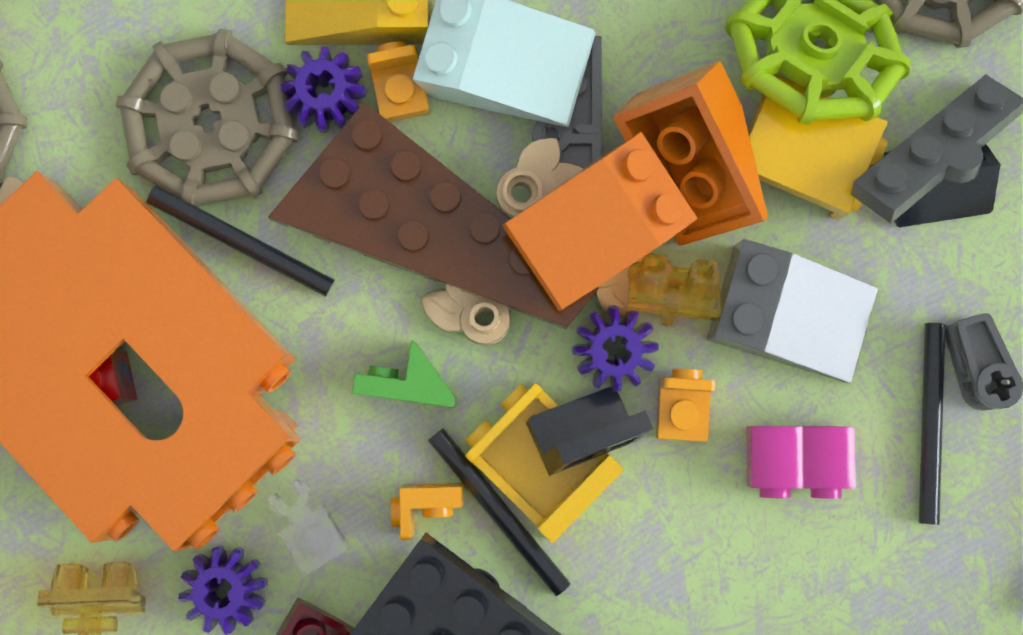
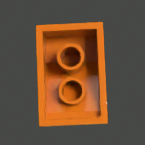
M720 60L637 93L612 116L625 141L640 132L643 133L698 218L674 236L679 246L760 223L768 217L743 107Z
M640 132L610 150L505 222L502 226L558 311H560L660 247L698 218L643 133Z

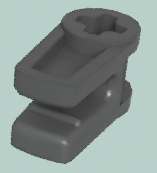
M983 313L947 325L945 328V339L959 382L961 395L965 402L973 409L981 411L1009 408L1016 404L1023 393L1022 377L1015 367L992 316L989 313ZM994 380L997 384V389L988 395L985 385L990 384Z

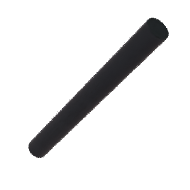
M156 185L147 198L146 203L325 297L335 279Z
M925 323L919 523L940 525L946 328L944 323Z
M442 428L433 435L428 442L555 597L565 591L571 583L477 468L465 457L463 451L445 429Z

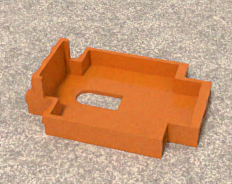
M36 171L0 205V443L91 543L109 541L111 539L115 542L121 540L138 525L140 519L136 515L139 513L173 551L190 549L191 547L195 550L202 548L219 532L220 527L216 522L227 511L231 509L236 513L256 496L258 490L254 485L268 471L272 475L277 474L296 456L292 448L301 440L294 431L298 425L286 412L274 410L260 396L264 390L267 393L275 391L288 379L291 374L288 367L296 358L133 188L115 178L82 209L56 181ZM125 341L176 394L182 404V422L177 431L166 439L155 441L145 437L89 378Z

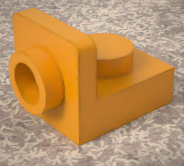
M400 41L389 42L376 48L377 52L366 55L372 74L379 113L389 122L430 114L426 92L412 80L419 59L416 45L406 46L404 42Z
M672 369V378L659 379L657 439L708 442L711 391H715V381L702 380L703 370Z
M463 483L404 484L399 488L400 497H391V526L400 527L401 540H411L415 534L414 509H422V517L426 518L453 516V508H462L464 504Z

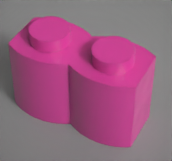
M746 426L747 486L760 488L761 498H791V489L809 488L811 490V498L838 499L842 498V489H856L855 427Z

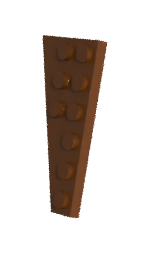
M365 102L268 216L273 222L307 232L319 239L361 252L365 256L425 278L461 289L463 292L510 307L512 310L564 329L571 325L599 289V287L595 288L563 310L558 311L502 225L511 218Z

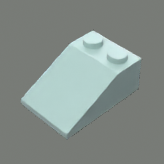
M436 0L412 80L433 99L569 128L596 33L594 29L510 0Z

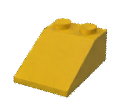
M285 0V43L287 45H382L400 41L405 44H423L432 15V0Z

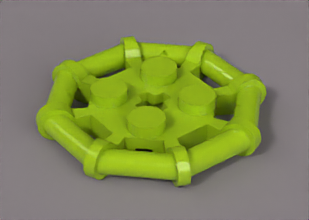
M747 0L738 12L728 16L725 31L732 37L742 71L740 82L747 90L755 89L798 116V122L810 125L814 120L857 117L863 121H870L880 115L881 105L899 80L906 78L910 73L911 61L902 52L890 19L893 12L886 4L877 5L871 0H814L813 3L800 4L802 0ZM768 6H773L779 11L773 19L761 15ZM866 32L874 33L878 47L874 46L872 40L867 44ZM754 38L765 40L767 44L765 57L761 60ZM821 39L827 44L825 49H822L812 44V42ZM865 67L879 72V75L871 85L860 75ZM778 72L805 88L804 93L801 94L774 75ZM843 89L849 96L845 98L819 99L820 96L828 97L833 95L836 90Z

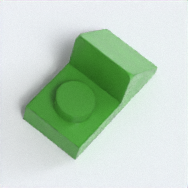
M411 340L406 380L398 379L399 369L369 365L368 375L357 373L354 375L352 394L456 408L457 397L414 340Z

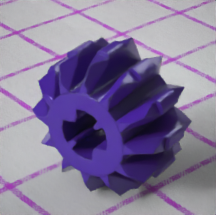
M322 46L320 48L317 60H313L308 51L302 50L301 59L305 64L302 68L295 64H287L286 71L294 80L281 84V91L290 97L284 104V107L290 114L299 113L297 121L303 128H307L316 120L318 131L320 133H327L329 121L334 119L337 126L342 129L346 124L343 114L348 112L354 115L360 108L353 100L362 99L367 96L365 86L357 83L363 77L360 67H349L350 59L344 52L339 53L332 60L328 47ZM330 84L333 88V92L330 95L321 93L317 96L315 88L318 85L326 88Z
M610 305L608 307L609 322L604 323L601 316L594 310L589 313L591 321L597 326L594 331L582 325L577 326L576 333L580 337L589 340L588 344L573 345L572 353L577 356L590 355V357L583 360L577 366V369L583 375L597 368L592 378L593 386L600 388L607 376L610 375L613 391L619 392L622 389L621 376L627 375L629 381L634 386L641 384L640 377L634 371L637 366L646 371H653L655 365L649 359L642 357V354L658 351L659 345L655 341H641L653 330L649 322L642 323L633 329L639 314L636 310L630 309L625 314L622 322H619L620 312L618 307ZM615 336H622L621 343L627 349L626 353L621 358L615 354V360H608V352L603 347L604 342L608 338L615 342Z
M222 545L212 548L210 558L200 553L193 558V564L197 571L186 570L180 577L192 589L179 593V601H193L195 605L194 608L187 612L186 619L192 621L201 614L204 615L203 632H211L219 622L225 635L231 634L235 631L236 621L245 627L254 621L253 613L250 609L260 610L265 606L266 600L253 591L265 588L268 585V580L263 577L253 579L251 573L259 568L260 562L254 559L245 566L242 565L244 549L240 547L233 549L229 557ZM227 580L232 588L228 591L227 596L220 599L215 591L220 587V583Z

